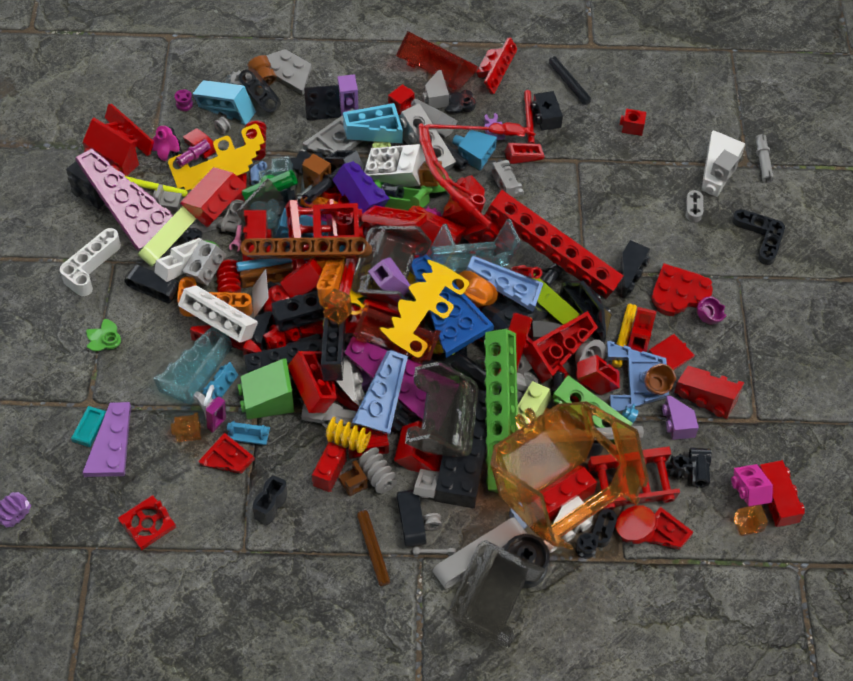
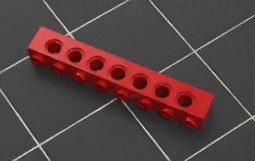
M503 190L499 192L485 212L492 220L500 223L506 230L514 233L523 242L535 248L537 252L542 253L553 263L565 269L568 274L573 275L580 281H584L598 295L603 296L605 299L610 296L623 277L621 273Z

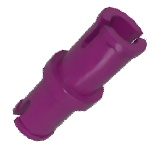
M203 139L200 143L193 147L190 146L186 152L176 157V162L180 167H184V165L192 160H197L199 155L211 148L207 140Z

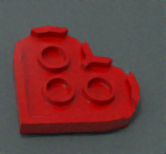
M663 263L653 290L652 303L657 307L658 312L667 316H674L677 313L685 312L687 307L696 308L703 298L712 296V281L710 278Z

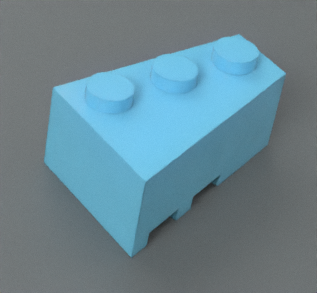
M203 80L193 92L199 107L216 114L219 112L226 114L227 118L231 120L233 118L241 120L243 125H246L256 113L243 85Z
M394 103L343 112V127L347 139L402 143L403 129Z

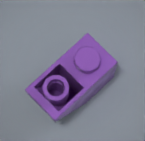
M391 257L380 261L368 271L378 286L397 300L410 291L409 282Z
M667 396L665 404H662V413L667 417L666 429L671 434L672 440L695 438L699 427L694 410L674 397Z

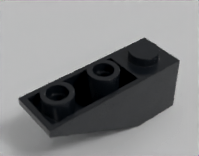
M631 240L624 249L620 262V270L623 275L621 279L622 298L624 299L628 293L633 292L636 285L634 283L635 280L641 278L643 274L642 268L644 266L647 267L651 259L649 256L650 248Z

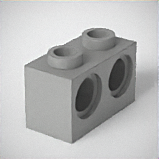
M201 240L182 272L194 278L196 282L208 286L225 258L226 253L217 245Z

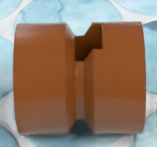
M266 55L257 56L248 62V68L256 70L269 86L277 80L274 70L270 69L271 63Z

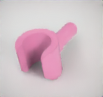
M237 225L235 239L229 245L230 250L234 248V244L238 246L237 252L240 250L242 225Z

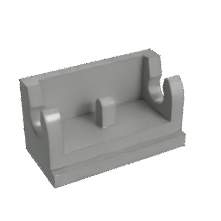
M509 160L493 162L492 176L499 189L505 191L513 198L523 195L522 184L517 182L511 167L505 166L510 164Z

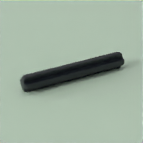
M556 56L550 57L549 64L580 101L584 105L590 103V95Z

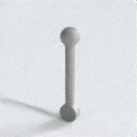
M414 547L412 552L414 555L419 553L453 555L456 553V549H420L419 547Z

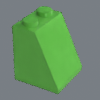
M281 359L241 376L242 384H238L239 396H244V400L240 401L242 413L246 412L247 420L294 412L286 359Z

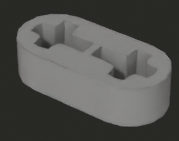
M692 190L686 198V218L691 222H698L703 215V195L699 191Z

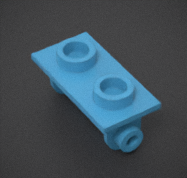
M231 362L221 366L213 377L215 381H210L203 388L202 394L205 397L210 385H214L212 399L222 397L239 376Z
M235 421L228 423L227 430L229 431L228 436L234 441L266 445L270 427L235 423Z

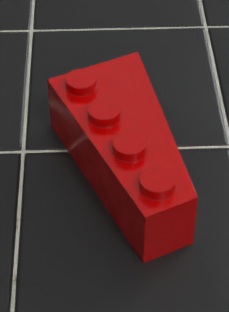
M588 311L524 348L523 354L542 384L551 378L598 328Z

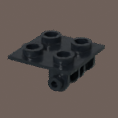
M339 85L304 88L307 120L341 117Z

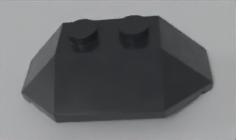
M584 281L563 282L560 290L561 296L580 315L587 311L598 326L591 336L594 340H600L605 345L612 316L610 309L607 306L605 307L600 296Z
M507 296L501 297L493 304L482 309V313L494 325V330L492 331L509 330L514 313L531 317L532 321H540L549 315L538 302L532 312ZM485 335L480 337L483 342L485 340Z

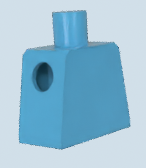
M470 130L465 137L456 134L452 144L458 146L459 154L468 160V164L481 171L496 149L497 137Z

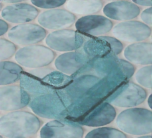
M507 219L494 242L455 245L447 224H443L428 252V256L432 261L442 264L453 271L467 269L472 255L504 267L509 264L521 242L511 219Z

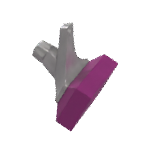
M210 385L206 397L198 391L193 395V399L198 401L204 411L207 429L211 432H214L226 420L225 400L221 397L212 399L214 385Z

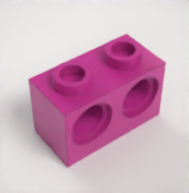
M757 464L734 468V476L731 478L732 486L734 489H737L740 498L744 499L748 506L772 502L773 485Z

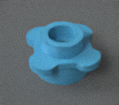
M632 404L630 408L626 407L622 416L633 424L639 411L635 409V404Z

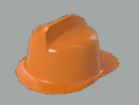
M462 271L459 273L460 276L469 281V286L464 294L476 307L489 306L497 300L498 293L492 283L472 271ZM457 279V287L462 289L464 283L462 280Z

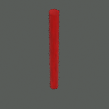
M526 90L524 91L526 126L532 127V132H534L531 91ZM527 135L528 144H535L534 136Z

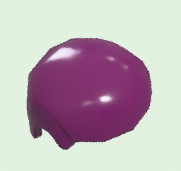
M705 297L698 303L697 314L700 320L708 325L717 324L727 316V314H724L725 306L720 304L719 300L714 297Z

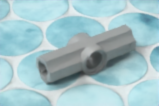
M333 403L325 413H309L304 404L301 417L305 421L322 423L327 428L330 420L335 416L336 423L343 419V426L351 422L352 427L356 425L352 421L357 411L346 410L342 406Z

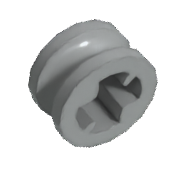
M224 117L214 121L215 128L221 134H225L226 130L229 131L231 129L230 123Z
M438 513L424 515L425 530L434 531L442 527L441 515Z

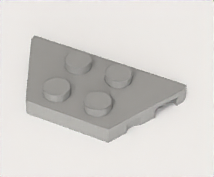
M286 49L266 55L271 63L270 69H273L277 76V81L303 95L305 85L308 82V75H310L312 69L311 63Z
M342 115L303 142V148L329 156L337 150H351L363 142V140L347 139Z

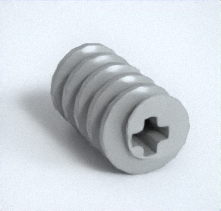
M376 447L363 453L358 460V464L364 474L367 475V479L371 481L372 486L375 487L376 492L382 494L391 490L397 484V480H393L396 474L391 472L392 468L390 466H386L387 461L382 460L383 455L378 454L379 449Z

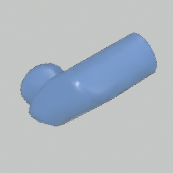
M260 161L250 169L252 185L260 183L259 177L267 169L266 162Z

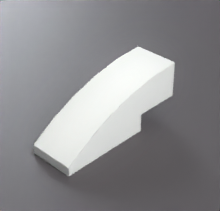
M197 238L171 248L170 255L156 260L154 273L166 282L183 274V268L202 239Z

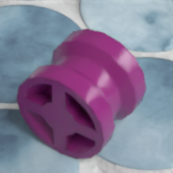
M182 89L175 93L174 98L177 109L189 111L193 107L191 92Z

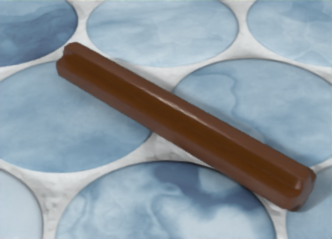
M367 510L357 513V517L379 586L389 585L390 578Z

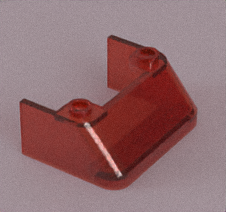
M407 31L396 54L397 57L407 61L406 65L414 69L418 66L432 74L441 70L444 80L449 82L447 86L455 90L458 87L462 88L478 68L477 65Z
M367 302L362 306L353 335L356 336L355 340L365 344L367 341L412 357L411 361L421 365L422 362H429L431 360L441 333L440 330L437 329L431 332L421 327L415 329L413 334L424 340L428 345L421 357H415L393 343L381 331L380 328L382 327L386 329L394 328L392 316L368 308L369 303ZM412 341L410 348L414 352H419L422 350V344L419 341Z

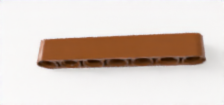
M362 237L245 239L240 246L241 252L251 259L366 258L372 253L371 244ZM291 244V249L285 252V247ZM309 244L308 251L303 252V247ZM328 244L327 250L321 252L322 246ZM346 244V249L340 252V246ZM365 244V249L358 252L359 245ZM254 245V250L249 253L250 246ZM272 245V250L267 253V247Z

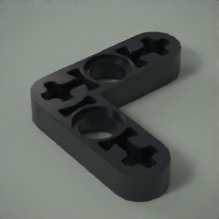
M743 209L735 211L732 218L735 226L765 235L758 259L764 265L773 264L784 234V223ZM760 221L763 226H757L754 222ZM774 228H778L777 234L773 233ZM773 240L776 242V245H770L767 241ZM767 251H771L769 258L765 257Z

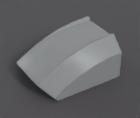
M413 99L411 106L420 103L432 124H457V120L418 99ZM454 129L436 130L441 136L446 138Z

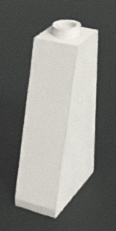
M714 130L712 131L708 145L702 191L716 197L719 196L726 182L710 174L713 163L724 149L741 158L745 143Z

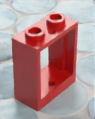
M358 203L313 205L314 238H363V227H359V220H362V209H358ZM354 212V235L322 236L321 213Z

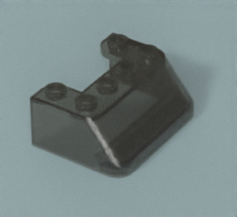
M440 361L415 367L414 383L418 389L426 392L422 428L417 426L408 428L405 443L427 454L457 457L469 455L472 450L477 408V383Z

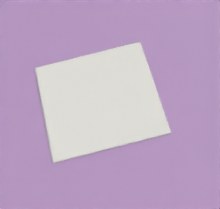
M266 269L252 288L254 318L269 298Z

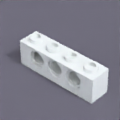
M197 285L185 288L178 304L179 307L238 342L252 339L258 321Z

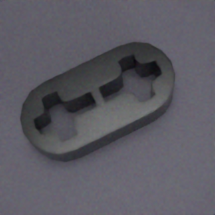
M604 509L599 513L592 533L597 538V547L600 548L606 547L609 544L616 525L617 515L611 509ZM606 516L610 517L608 525H604ZM601 531H604V538L599 540Z

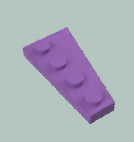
M130 402L109 404L83 470L84 477L125 476L131 412Z

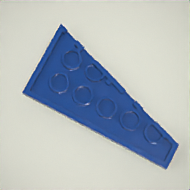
M426 253L410 261V268L416 283L426 282L422 274L433 272L432 266L427 261L431 260V258ZM452 282L453 287H454L455 289L460 290V289ZM446 286L439 295L454 306L449 316L442 318L428 310L446 358L484 336L485 332L494 330V325L464 293L459 295ZM439 302L436 305V309L440 313H446L448 305L444 302Z

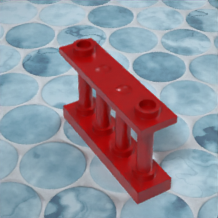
M329 199L326 204H334L333 199ZM289 200L285 206L289 238H301L303 233H313V225L302 226L299 222L301 215H313V208H300L297 200ZM337 212L321 213V215H326L327 225H322V233L328 232V236H337L335 220ZM309 244L303 247V252L308 251ZM322 246L321 251H326L328 246ZM291 259L293 271L306 263L304 259Z
M670 446L590 457L588 468L589 471L595 470V472H598L603 499H599L596 505L597 509L613 510L619 506L663 501L664 503L675 501L680 494V489L671 490L665 462L668 461L671 455ZM647 463L657 465L663 491L651 492L645 468ZM635 465L637 467L642 494L631 495L625 469L627 466ZM615 468L618 471L623 496L611 498L606 475L607 469Z

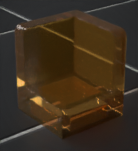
M761 504L740 508L734 516V521L741 536L763 532L768 524Z

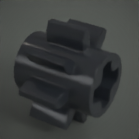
M402 407L399 410H395L391 427L392 432L396 430L401 432L402 426L410 423L409 416L407 415L408 412Z
M681 453L676 457L672 455L670 462H667L666 468L670 469L669 476H673L677 480L683 476L687 478L689 471L693 467V465L689 464L690 458H686Z

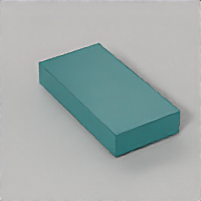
M88 406L71 437L72 442L91 447L99 432L106 411Z

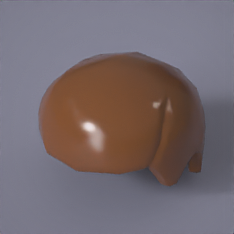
M662 363L651 367L646 372L644 378L647 390L655 395L668 393L676 381L674 370L669 365Z

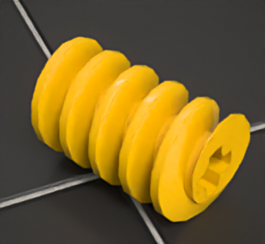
M333 416L326 429L328 442L334 441L336 445L342 443L344 448L349 446L350 450L354 451L357 448L358 453L364 452L369 443L371 431L365 434L366 428L363 427L359 432L358 425L350 429L351 422L343 426V419L336 423V417Z

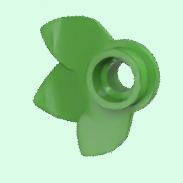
M108 319L103 320L101 329L86 330L87 337L91 341L87 348L92 351H101L105 348L114 349L121 343V337L117 333L116 324Z

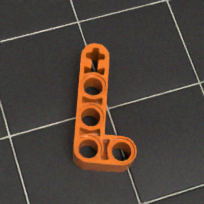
M315 258L323 269L317 284L319 303L321 306H332L337 302L345 258Z
M187 276L180 280L177 297L178 304L183 290L197 285L194 278ZM209 292L248 316L253 312L252 299L247 293ZM179 307L180 313L183 316L196 317Z

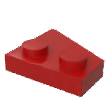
M224 433L198 462L205 467L242 474L255 458Z
M660 507L655 512L658 522L654 530L655 533L646 542L681 550L694 532Z

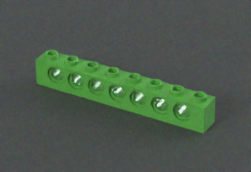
M508 329L485 332L484 347L486 349L484 361L486 368L485 405L487 407V417L485 419L487 426L486 464L488 467L486 483L488 490L496 493L520 491L516 333Z

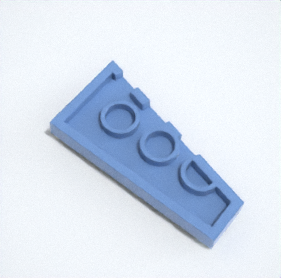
M472 255L466 271L476 273L492 283L498 292L532 312L534 311L543 286L542 282Z
M391 350L386 352L352 421L353 424L390 434L408 356Z

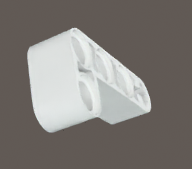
M113 228L105 229L60 266V273L64 284L78 295L88 296L91 294L93 287L89 274L120 249L121 243L117 230Z

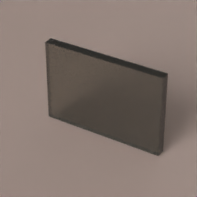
M267 178L235 213L245 224L244 210H266L268 214L282 200L283 196L270 179Z

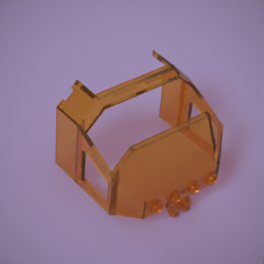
M587 401L557 404L539 417H536L535 412L531 408H527L525 415L529 423H526L521 414L516 415L515 420L519 430L494 445L490 465L499 496L504 499L535 534L556 547L562 546L573 550V546L561 537L620 496L637 506L640 501V497H638L642 486L646 487L649 480L638 430ZM592 414L611 424L616 446L595 428ZM596 439L620 463L610 486L551 526L545 500L540 491L585 462Z

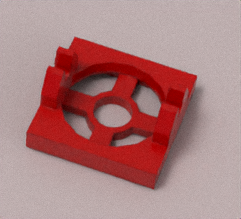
M153 495L118 517L121 525L141 551L176 528V524L170 518L165 506L163 507L161 501H157ZM153 509L158 511V513L153 516H146L142 510ZM137 515L140 521L139 525L134 528L132 527V519ZM163 518V524L157 531L155 528L156 522ZM146 519H151L153 525L150 528H143L142 522ZM144 531L150 532L152 535L142 536L139 533Z

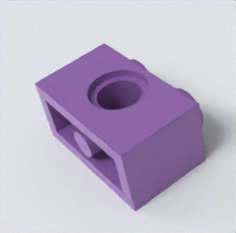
M355 74L338 76L341 115L352 108L358 110V89Z

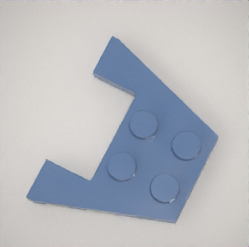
M607 341V360H627L629 395H610V407L619 413L624 411L626 407L630 408L632 404L638 407L664 399L669 395V391L663 395L652 394L647 390L644 382L646 372L651 367L660 363L667 365L666 358L644 351L632 350L631 347L625 345L623 347L614 344L615 342Z

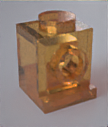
M198 412L194 413V415L174 417L175 423H171V433L176 435L177 442L201 440Z

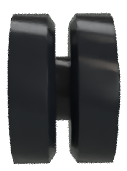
M521 534L510 539L504 548L502 572L508 582L518 588L526 589L540 584L547 574L550 552L547 545L541 538L532 534Z

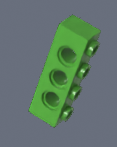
M569 375L552 396L554 403L558 407L566 408L574 419L582 420L586 423L587 428H604L603 420H608L611 423V427L631 426L632 424L631 421ZM570 397H577L579 399V403H572L570 401ZM586 409H593L595 411V415H588L586 413ZM606 439L604 441L616 446L620 439Z

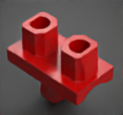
M272 325L269 327V332L264 334L263 337L267 343V350L285 347L286 343L291 340L297 341L300 338V334L297 328L279 332L277 326Z

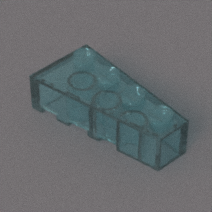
M211 327L194 342L192 348L180 354L181 357L175 363L171 362L166 366L167 370L153 378L158 391L191 405L195 400L193 399L195 392H201L232 349L233 345L230 337L220 330Z

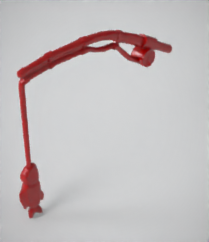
M510 122L503 124L493 123L489 127L426 124L424 126L420 123L418 125L419 141L426 164L432 175L470 216H474L489 229L493 223L481 213L486 201L482 195L473 194L449 178L448 173L436 158L431 144L429 128L489 130L490 133L497 135L504 134L507 136L524 137L525 133L529 136L536 135L532 132V127L524 128L520 124ZM435 165L441 170L445 179L437 171ZM455 188L468 194L471 197V199L468 200L466 197L461 195Z

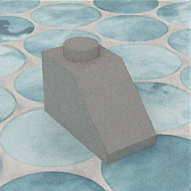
M438 70L427 82L425 92L422 93L423 102L434 108L447 107L449 105V93L441 70Z

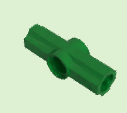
M292 170L277 176L266 175L262 177L260 183L242 190V194L248 204L263 198L274 199L279 195V191L298 184L297 178Z

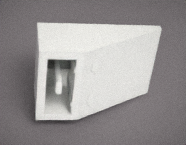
M420 144L371 148L364 172L373 180L378 179L380 182L401 185L403 187L420 186L418 169L425 161L423 149Z

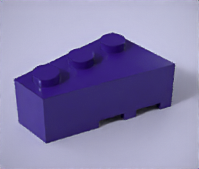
M354 161L343 164L333 178L342 196L346 195L350 201L349 203H358V209H362V214L374 205L384 207L390 199L385 194V191L379 188L373 182V179L366 175L360 165Z

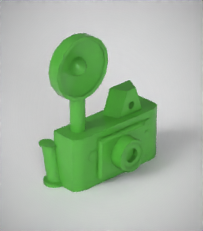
M376 179L374 183L381 188V182ZM440 185L421 186L420 189L403 187V198L389 197L390 199L384 207L407 211L412 206L424 208L430 203V193L446 190Z

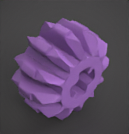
M12 492L0 501L1 525L13 527L29 513L31 505L23 494Z

